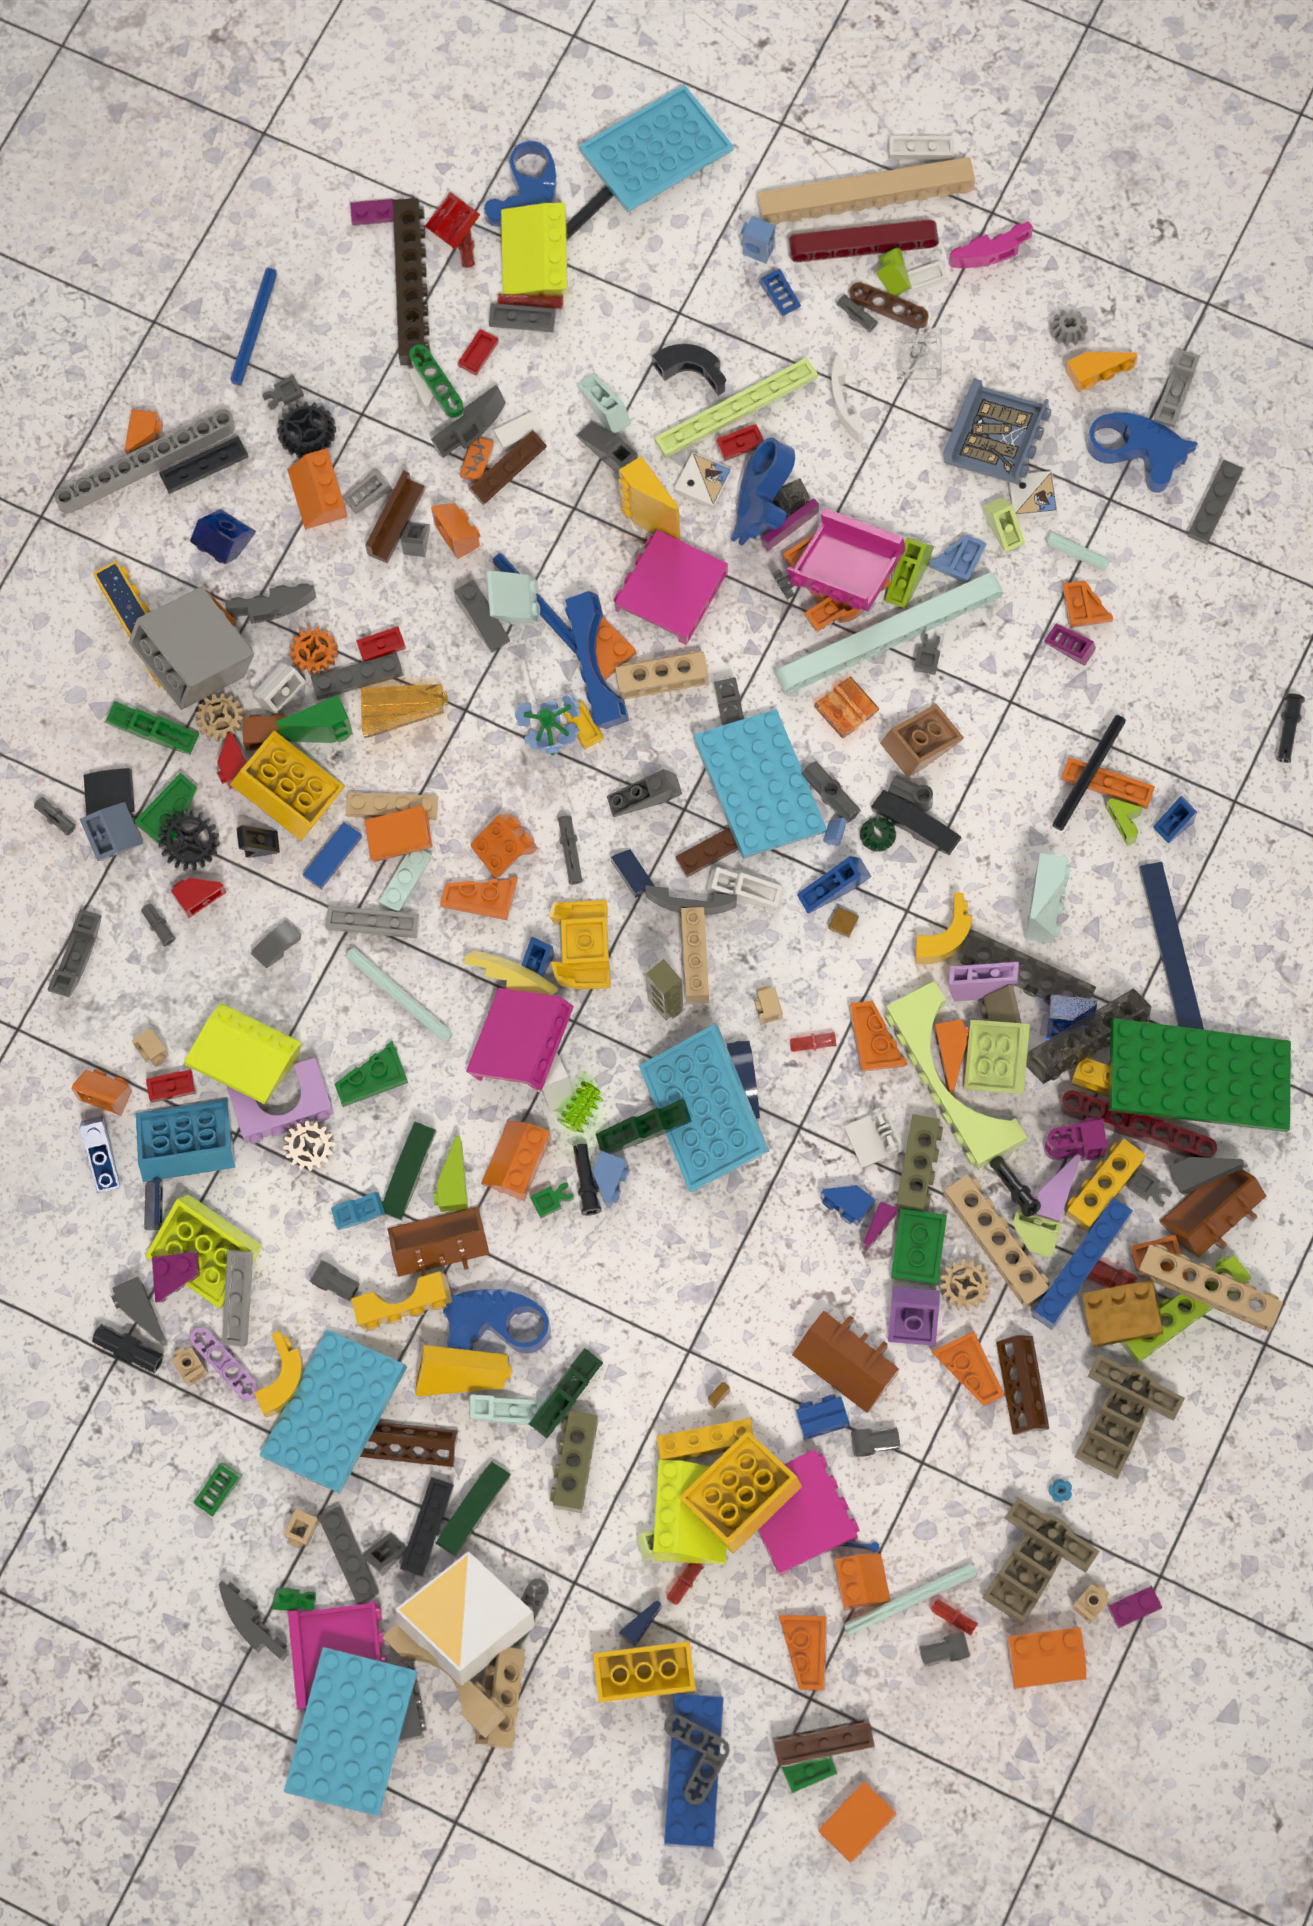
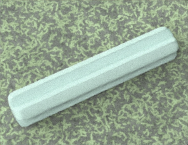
M1051 533L1047 539L1048 545L1102 571H1105L1109 565L1110 560L1056 533Z

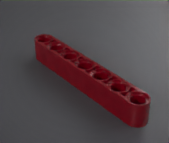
M919 220L799 233L790 236L788 242L791 260L793 262H808L888 253L895 248L901 251L928 249L939 244L936 221Z
M1075 1090L1067 1091L1062 1097L1060 1107L1065 1115L1081 1121L1087 1118L1103 1119L1104 1129L1172 1153L1186 1156L1187 1158H1213L1217 1151L1215 1140L1208 1136L1147 1115L1109 1111V1102ZM1073 1099L1077 1102L1078 1106L1069 1107L1066 1101ZM1096 1107L1099 1109L1100 1114L1092 1115L1089 1113L1088 1108ZM1114 1114L1119 1115L1122 1118V1122L1114 1123L1110 1116ZM1139 1122L1143 1124L1144 1130L1137 1131L1133 1128L1132 1124ZM1162 1130L1166 1133L1167 1137L1163 1139L1158 1138L1155 1135V1131ZM1185 1138L1189 1142V1145L1185 1147L1181 1146L1177 1142V1139ZM1208 1146L1211 1149V1153L1204 1154L1200 1151L1199 1147Z

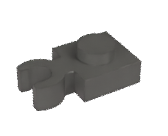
M293 375L274 384L275 391H266L262 394L264 401L269 398L273 399L272 402L267 404L269 410L275 409L281 401L286 406L304 396Z
M780 569L772 573L786 599L788 600L795 594L791 589L794 585L789 582L788 575L784 577Z
M928 634L924 635L923 646L925 648L918 647L914 671L936 675L940 651L935 649L940 645V636L936 637L934 643L928 642Z
M1143 1168L1139 1169L1127 1189L1145 1201L1150 1196L1153 1197L1155 1203L1160 1207H1163L1165 1202L1160 1199L1159 1195L1165 1194L1170 1197L1172 1194L1168 1188H1159L1158 1184L1161 1180Z

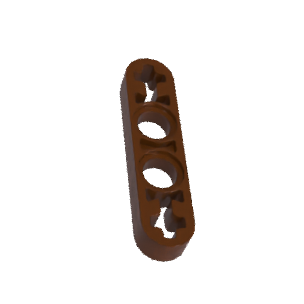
M857 282L850 287L849 297L858 306L861 305L868 310L914 329H923L928 324L929 315L923 307L865 283ZM859 290L863 291V294H860L859 297L855 296ZM880 297L884 299L885 303L882 306H876L873 300ZM895 306H902L905 311L902 314H896L893 312V308ZM911 310V314H909V318H907L908 311ZM922 316V319L915 321V317Z

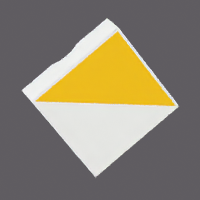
M469 1551L395 1609L397 1625L420 1647L427 1650L436 1659L438 1664L461 1686L485 1668L497 1654L512 1646L534 1628L533 1611Z

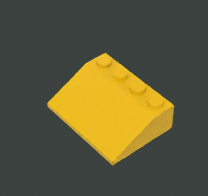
M640 456L619 469L620 479H618V482L620 484L619 492L622 504L620 509L625 518H630L635 525L653 534L658 529L681 541L679 506L643 457Z
M275 730L230 784L300 841L305 838L345 787Z
M747 1430L679 1499L734 1554L802 1486L797 1476Z

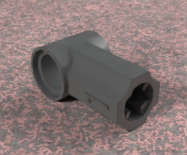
M899 775L894 777L888 790L889 793L924 812L932 808L933 790L931 787L924 784H916ZM925 795L928 797V799L925 801H920L918 797Z
M323 1260L320 1261L309 1280L318 1288L324 1291L329 1290L348 1301L354 1298L360 1285L359 1282L340 1273L336 1267Z
M897 1427L873 1431L872 1429H860L851 1432L855 1457L870 1456L879 1451L900 1449Z
M964 1632L951 1634L944 1637L943 1640L919 1646L924 1667L949 1660L954 1662L971 1656Z

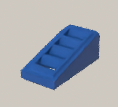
M780 268L760 279V285L782 317L801 307ZM777 280L778 284L771 287L770 283ZM780 287L783 288L782 291L775 294L774 290ZM787 294V298L779 301L778 298L780 296ZM792 301V305L786 308L782 306L783 304Z

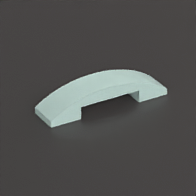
M469 1395V1419L491 1423L529 1425L528 1423L545 1399L523 1400L494 1398V1396Z

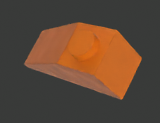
M962 1019L935 1024L934 1028L946 1087L952 1096L964 1057L967 1040L969 1039V1028L964 1026Z

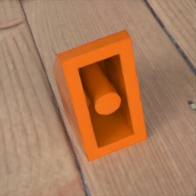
M131 410L124 448L126 455L158 440V434H161L163 431V421L160 420L158 412Z

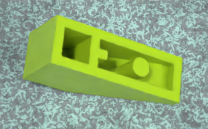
M906 538V550L897 563L885 598L886 602L905 609L928 566L934 549L933 545L913 538Z
M455 1136L437 1182V1191L433 1192L434 1205H439L440 1212L468 1209L463 1147L460 1136Z

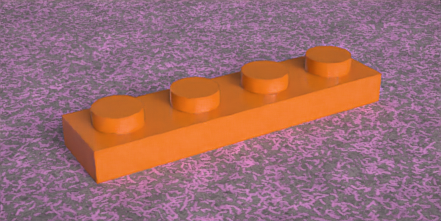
M1069 757L1061 780L1075 785L1087 763ZM1099 768L1087 789L1147 809L1155 786Z

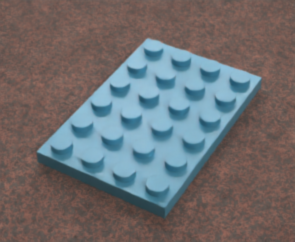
M685 84L579 145L581 154L627 213L729 154L734 149L733 144Z
M777 709L694 734L693 740L742 859L817 836L827 831L807 780L801 774L802 768Z
M713 1024L639 1065L655 1108H663L680 1099L686 1102L692 1122L667 1132L666 1135L689 1192H694L769 1152L718 1025Z
M326 1330L302 1375L297 1392L286 1404L259 1456L340 1494L404 1375L407 1366L350 1339Z
M323 1647L283 1792L379 1817L418 1672Z

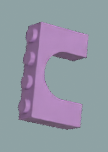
M316 1058L293 1064L301 1088V1097L297 1106L284 1115H270L264 1112L258 1106L257 1100L227 1086L245 1143H259L264 1137L270 1135L275 1137L284 1134L285 1130H288L290 1127L297 1129V1122H300L302 1126L305 1125L306 1119L309 1122L315 1120L322 1122L334 1114Z

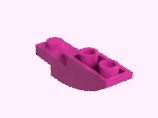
M1029 221L1023 224H1016L1005 234L1000 233L996 235L992 241L987 234L982 237H975L969 244L963 247L959 246L950 253L949 265L951 268H975L1007 260L1018 254L1019 244L1032 238L1033 226Z

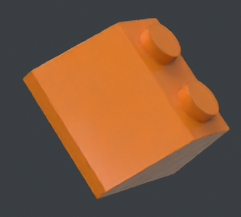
M455 503L431 507L434 526L457 559L480 547L479 537L481 535L475 525L471 527L468 523L469 517L463 508L459 509Z
M86 1069L71 1087L78 1100L122 1116L132 1093L128 1082L119 1077H115V1079L106 1077V1073L94 1069L93 1072Z
M862 1554L834 1559L843 1611L891 1601L881 1554Z

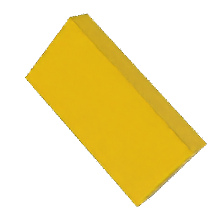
M581 700L578 702L580 713L578 717L572 718L567 711L563 715L568 724H576V728L579 729L577 739L585 750L604 740V737L598 726L594 724L589 711Z

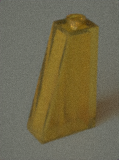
M442 684L361 688L362 732L364 738H370L443 714L444 705H448V693L443 692Z

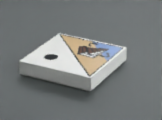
M692 452L674 488V492L714 509L733 469Z
M1053 471L1028 473L1026 478H1022L1020 485L1008 482L1011 504L1017 518L1058 514Z

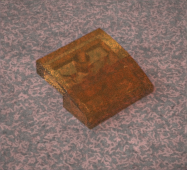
M851 676L836 685L832 692L816 701L814 708L842 739L863 725L880 709Z

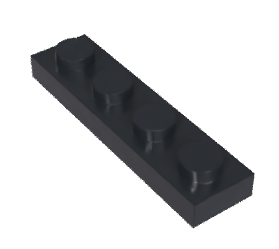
M239 436L163 470L159 472V475L166 490L171 494L248 458V454Z
M431 1477L400 1570L421 1577L424 1576L454 1489V1484Z

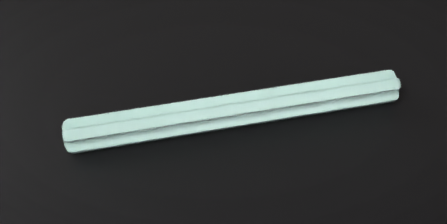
M351 948L347 952L346 957L442 1042L446 1043L452 1037V1032L356 948Z
M970 1563L845 1622L844 1628L848 1635L859 1632L975 1577L977 1570Z

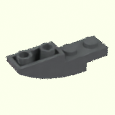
M497 385L463 408V416L431 438L435 449L442 458L459 446L466 449L497 419L506 404Z
M306 583L294 587L279 585L269 589L270 597L257 595L248 599L234 597L231 600H225V607L232 617L249 616L251 624L266 622L289 615L306 606L316 598V591L314 585Z
M221 1581L219 1583L221 1597L225 1609L238 1632L258 1653L266 1646L283 1662L289 1655L285 1651L287 1645L278 1637L273 1640L267 1635L270 1630L260 1621L256 1624L254 1623L260 1616L255 1611L258 1606L249 1598L244 1601L238 1595L241 1591L234 1584L229 1582L226 1585Z

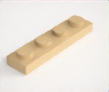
M347 793L346 816L375 818L423 806L424 810L428 812L429 820H437L438 796Z

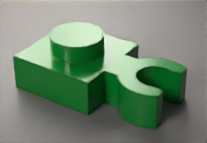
M567 1182L560 1184L555 1192H553L550 1186L530 1196L540 1219L562 1209L559 1202H569L574 1199L573 1193L567 1196L562 1194V1191L569 1187Z
M276 1588L272 1602L273 1610L295 1611L298 1607H302L305 1610H314L316 1592L300 1593V1589Z

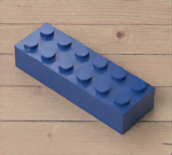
M674 1694L673 1714L680 1715L721 1737L723 1697ZM676 1719L672 1723V1732L674 1733L675 1730L683 1732L681 1738L685 1739L687 1731L692 1726L687 1724L686 1729L680 1727V1721ZM700 1731L692 1732L690 1741L695 1745L701 1744L704 1741L703 1733ZM709 1736L707 1744L702 1749L707 1751L709 1746L714 1749V1755L718 1756L721 1743L718 1746L713 1745L710 1742L714 1738ZM672 1737L664 1845L714 1849L719 1775L706 1800L698 1806L690 1805L685 1799V1788L703 1754ZM704 1765L700 1769V1775L705 1779H710L714 1775V1768L711 1765ZM697 1777L694 1782H698V1786L695 1790H689L691 1800L693 1801L696 1798H702L700 1794L702 1785L705 1788L709 1786V1784L701 1782Z

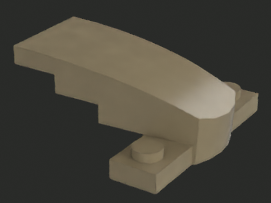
M1099 1354L1087 1377L1112 1390L1101 1406L1074 1457L1118 1479L1142 1428L1148 1410L1151 1409L1174 1421L1185 1398L1159 1385L1146 1372L1131 1367L1125 1368Z
M1018 1497L1004 1519L1027 1535L1001 1568L982 1599L1023 1626L1062 1558L1086 1573L1100 1551L1076 1536L1070 1526L1062 1519L1054 1515L1043 1514Z

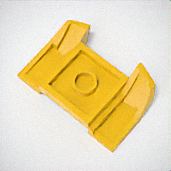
M607 900L554 902L549 918L554 924H561L562 963L551 962L557 982L562 987L580 990L611 988Z

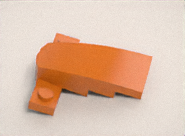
M815 533L783 553L782 557L790 568L794 569ZM889 579L886 581L882 590L890 586L891 582L889 581ZM807 589L819 602V604L804 613V616L816 633L836 620L840 623L850 622L859 617L864 611L862 609L857 610L844 602H836L823 594H815L810 589Z

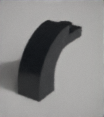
M675 344L665 347L652 355V365L664 381L677 373L693 371L702 375L718 396L725 392L726 378L720 371V360L709 350L693 344Z

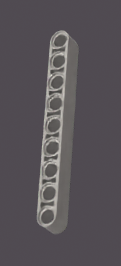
M226 409L217 410L60 487L54 496L60 511L66 514L73 513L231 435L235 430L231 412ZM222 421H228L227 424H220ZM204 430L209 431L206 434H200ZM183 440H189L186 444H180ZM165 449H168V450H169V452H167V453H165V454H161V452H162L163 450H165ZM149 459V462L141 463L143 460ZM124 469H130L127 473H121ZM110 479L107 483H102V480ZM90 488V491L82 493V490ZM65 498H71L68 502H62Z

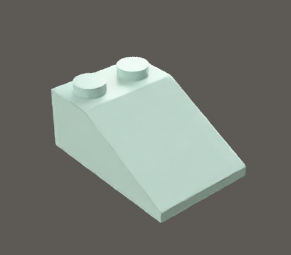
M487 571L490 616L512 625L538 622L540 605L537 602L536 593L539 591V586L535 578L527 574Z

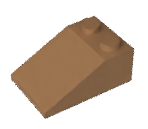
M935 704L893 727L880 744L904 774L910 777L923 770L960 743L964 737L940 707Z

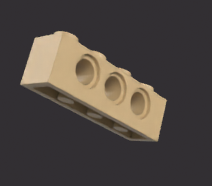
M690 651L686 655H668L659 660L646 659L641 663H624L619 667H615L620 697L624 700L709 685L704 651ZM681 667H687L690 669L686 673H682L679 671ZM659 671H665L668 673L664 677H659L656 675ZM637 675L645 676V679L642 681H637L634 678Z
M704 907L681 908L686 1004L709 1003Z
M509 1647L497 1654L484 1668L482 1686L486 1689L484 1695L488 1699L493 1696L503 1706L500 1711L506 1717L486 1738L476 1730V1745L498 1749L513 1747L515 1723L518 1715V1699L521 1691V1675L525 1663V1650Z

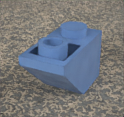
M601 1151L592 1174L605 1206L611 1208L612 1203L618 1202L621 1194L619 1186L622 1181L626 1182L630 1169L627 1168V1160Z

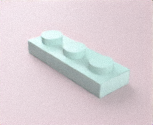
M424 850L406 854L380 898L379 905L393 912H401L430 863L432 854Z

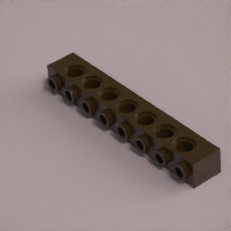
M419 198L393 199L400 366L412 365L409 352L415 345H423L430 352L429 342L426 343L425 337L429 336V323H425V316H429L428 303H424V297H428L427 284H423V277H427V266L422 261V258H426V245H422V239L426 238L425 225H421V219H425L424 206H420ZM410 221H411V222H414L413 224H410V225H407V224H406L407 222H410ZM408 241H414L412 244H406ZM410 260H414V261H415L414 263H411V264L407 263V262L410 261ZM409 280H416L414 283H408ZM411 299L417 300L413 303L408 302ZM411 319H418L416 322H409ZM413 338L419 339L416 342H410ZM416 353V357L421 359L422 364L425 363L423 355Z

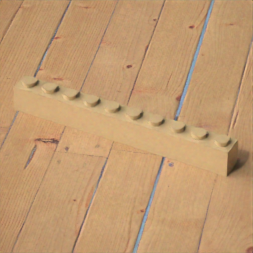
M971 157L758 192V206L761 220L778 225L782 222H797L805 218L816 219L823 215H839L847 211L858 212L865 208H882L885 205L895 203L904 204L907 201L913 200L924 201L931 197H946L949 194L955 193L965 194L975 189L976 179Z

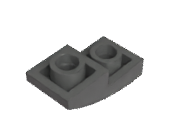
M285 920L252 950L251 955L265 968H268L284 956L285 950L300 941L302 934Z

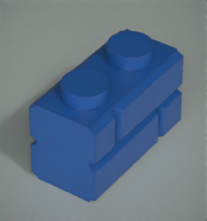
M835 1394L821 1398L822 1402L813 1404L812 1401L798 1405L799 1409L795 1410V1415L803 1440L849 1427V1419L841 1396L836 1398Z

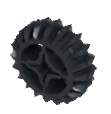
M305 401L304 406L296 403L295 409L288 407L289 414L282 413L283 419L278 421V439L280 443H283V449L288 450L291 456L296 453L297 458L300 459L302 455L323 450L325 447L331 448L332 444L330 441H335L337 429L334 426L335 420L331 417V412L329 410L325 411L323 405L317 408V403L313 402L309 406L308 402ZM314 419L320 421L324 425V429L315 425ZM290 432H294L295 435L299 436V442L289 435Z
M182 810L181 818L174 813L172 815L174 822L167 818L165 820L167 826H161L160 828L165 834L158 835L159 840L165 841L158 844V848H166L161 853L162 857L170 855L167 863L170 864L175 860L174 868L176 869L179 868L180 863L184 864L183 871H187L188 865H191L192 870L196 871V863L201 868H204V859L211 863L213 859L209 854H217V850L212 847H219L220 842L213 840L219 837V833H211L216 829V825L208 826L211 820L209 817L204 821L201 820L203 817L201 812L198 814V818L194 817V810L190 811L189 816H186L185 810ZM182 824H193L197 827L193 830H185L179 826ZM172 831L177 834L176 837L180 840V844L175 850L170 843ZM202 831H204L207 837V848L205 850L197 839ZM194 835L193 844L190 845L189 843V845L185 844L183 846L185 837H192ZM189 850L199 855L196 857H184L180 854Z

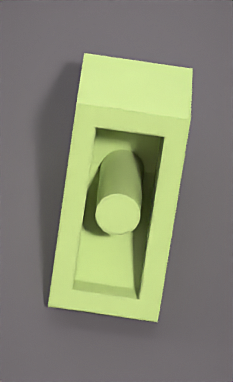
M1001 497L982 506L988 524L1005 552L1025 543L1013 505Z
M1017 1208L1012 1224L1028 1250L1035 1252L1039 1256L1051 1258L1062 1223L1036 1214L1025 1217L1021 1209Z

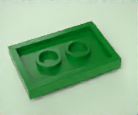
M900 1208L891 1279L938 1285L947 1215Z

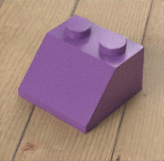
M892 1287L888 1342L936 1346L940 1291Z

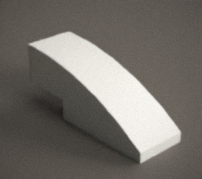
M716 867L711 871L706 892L713 895L714 893L737 896L738 902L776 909L783 886L742 872L736 874Z

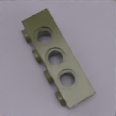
M663 959L646 973L648 1001L665 1020H668L670 1017H677L682 1012V1007H684L682 979Z
M912 1114L896 1201L898 1210L902 1208L924 1211V1207L929 1208L931 1194L927 1193L928 1185H933L935 1171H931L932 1162L937 1163L939 1149H935L936 1140L941 1141L943 1127L939 1126L940 1119ZM920 1138H927L930 1141V1145L926 1147L921 1146L918 1140ZM922 1160L927 1166L923 1169H918L914 1166V1162ZM914 1182L920 1183L922 1189L920 1191H913L910 1188V1184Z
M569 1411L568 1417L563 1419L562 1431H566L564 1441L560 1440L558 1447L561 1461L560 1464L555 1465L554 1478H557L556 1488H551L549 1499L550 1502H553L554 1509L577 1513L583 1512L598 1425V1415ZM581 1433L584 1435V1440L578 1444L571 1441L572 1435ZM571 1456H576L580 1459V1463L576 1467L567 1465V1460ZM566 1480H573L576 1482V1486L573 1490L567 1491L563 1488V1483Z

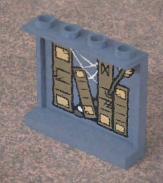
M973 378L943 452L944 463L1020 485L1022 478H1026L1028 474L1029 460L1035 456L1036 442L1042 439L1044 422H1048L1052 409L1049 408V399H1045L1044 404L985 388L982 385V380Z

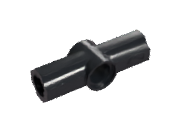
M100 1324L93 1334L92 1342L112 1352L114 1356L127 1363H134L155 1373L163 1362L164 1355L144 1345L142 1341L129 1334L124 1333L123 1335L103 1324Z

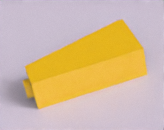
M423 1345L415 1377V1396L504 1389L506 1379L511 1378L512 1365H508V1355Z

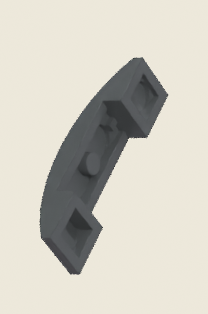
M736 677L713 682L722 726L743 720L744 715Z
M648 885L645 887L646 897L667 910L680 914L681 908L704 907V915H714L730 911L737 906V896L714 893L713 902L669 897V888Z
M82 909L79 910L72 927L73 934L58 970L55 969L47 990L49 992L70 998L81 979L94 947L102 919L101 915Z

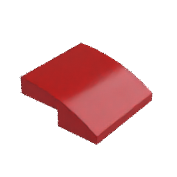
M449 192L425 227L453 249H456L481 214Z

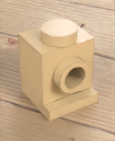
M769 986L758 988L756 990L757 1000H754L757 1013H762L759 1014L760 1025L783 1019V1011L776 988H769Z
M151 1028L132 1040L134 1047L145 1062L150 1060L155 1067L163 1064L166 1061V1057L169 1056L166 1048Z
M182 1347L173 1354L175 1358L171 1361L188 1387L208 1375L192 1347L189 1349ZM191 1360L190 1366H183V1363L185 1361Z
M295 1509L283 1534L285 1538H288L287 1543L298 1549L301 1548V1545L307 1547L320 1521L312 1515ZM299 1528L306 1529L304 1535L300 1536L297 1534Z
M1091 1584L1074 1603L1072 1609L1091 1624L1110 1602V1599L1107 1597L1109 1592L1099 1584L1096 1587ZM1096 1597L1098 1603L1096 1605L1090 1604L1089 1598Z

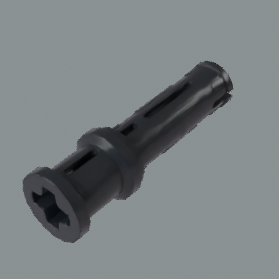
M1294 693L1285 695L1286 706L1285 711L1281 715L1284 724L1276 760L1282 762L1285 754L1284 763L1291 762L1297 723L1302 720L1300 711L1302 703L1305 702L1304 696Z
M578 1144L573 1146L580 1182L578 1196L581 1197L583 1209H581V1214L584 1216L596 1215L602 1212V1208L598 1204V1188L593 1182L588 1145Z
M997 1156L993 1158L990 1162V1167L993 1168L1011 1192V1200L1020 1206L1021 1212L1025 1217L1036 1214L1041 1208L1040 1201L1034 1199L1028 1186L1022 1185L1003 1157Z

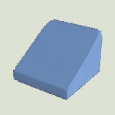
M845 818L832 820L828 823L823 839L824 843L840 846L846 828Z

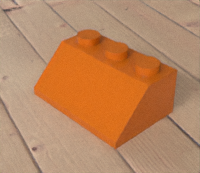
M328 449L306 454L287 470L305 529L347 518L345 505Z
M508 1120L481 1184L525 1201L550 1143V1131L530 1123Z
M1081 1627L1009 1636L1007 1638L1014 1689L1087 1679Z

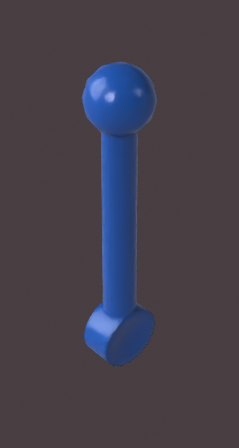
M846 1542L840 1545L870 1549L872 1552H877L880 1548L877 1542L872 1544Z

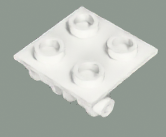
M880 1108L872 1111V1115L844 1126L862 1168L905 1151L887 1108L884 1110Z

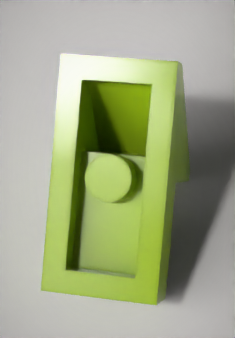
M895 248L879 257L882 268L876 271V275L891 295L898 296L912 288L900 249Z
M1109 799L1106 809L1127 846L1135 843L1138 829L1133 821L1130 822V820L1141 815L1142 807L1116 799Z

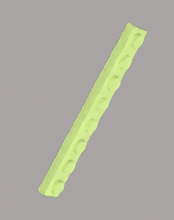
M806 357L654 437L655 443L666 459L818 379V374Z

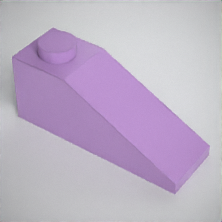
M1019 962L950 966L949 988L954 1002L978 1000L1003 987L1017 984Z
M1076 1155L1040 1190L1038 1197L1033 1196L1034 1199L1039 1200L1041 1203V1208L1036 1215L1060 1222L1081 1156Z

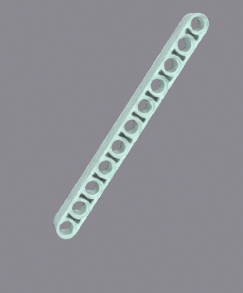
M993 573L985 574L778 669L775 675L785 694L793 693L999 599L1004 592Z

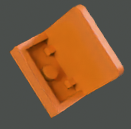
M512 814L498 815L471 842V848L494 877H500L521 855L533 854L538 849L534 843V838L528 832H525L521 827L520 820Z

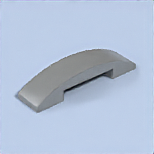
M1179 349L1164 394L1156 411L1154 422L1175 427L1200 355Z

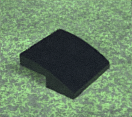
M111 769L83 775L86 816L126 802L130 813L135 812L132 769Z

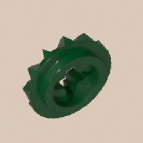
M880 816L869 818L862 824L860 830L861 842L871 851H885L895 842V825L889 819L881 818ZM874 827L879 831H884L882 833V840L878 836H872L874 834Z

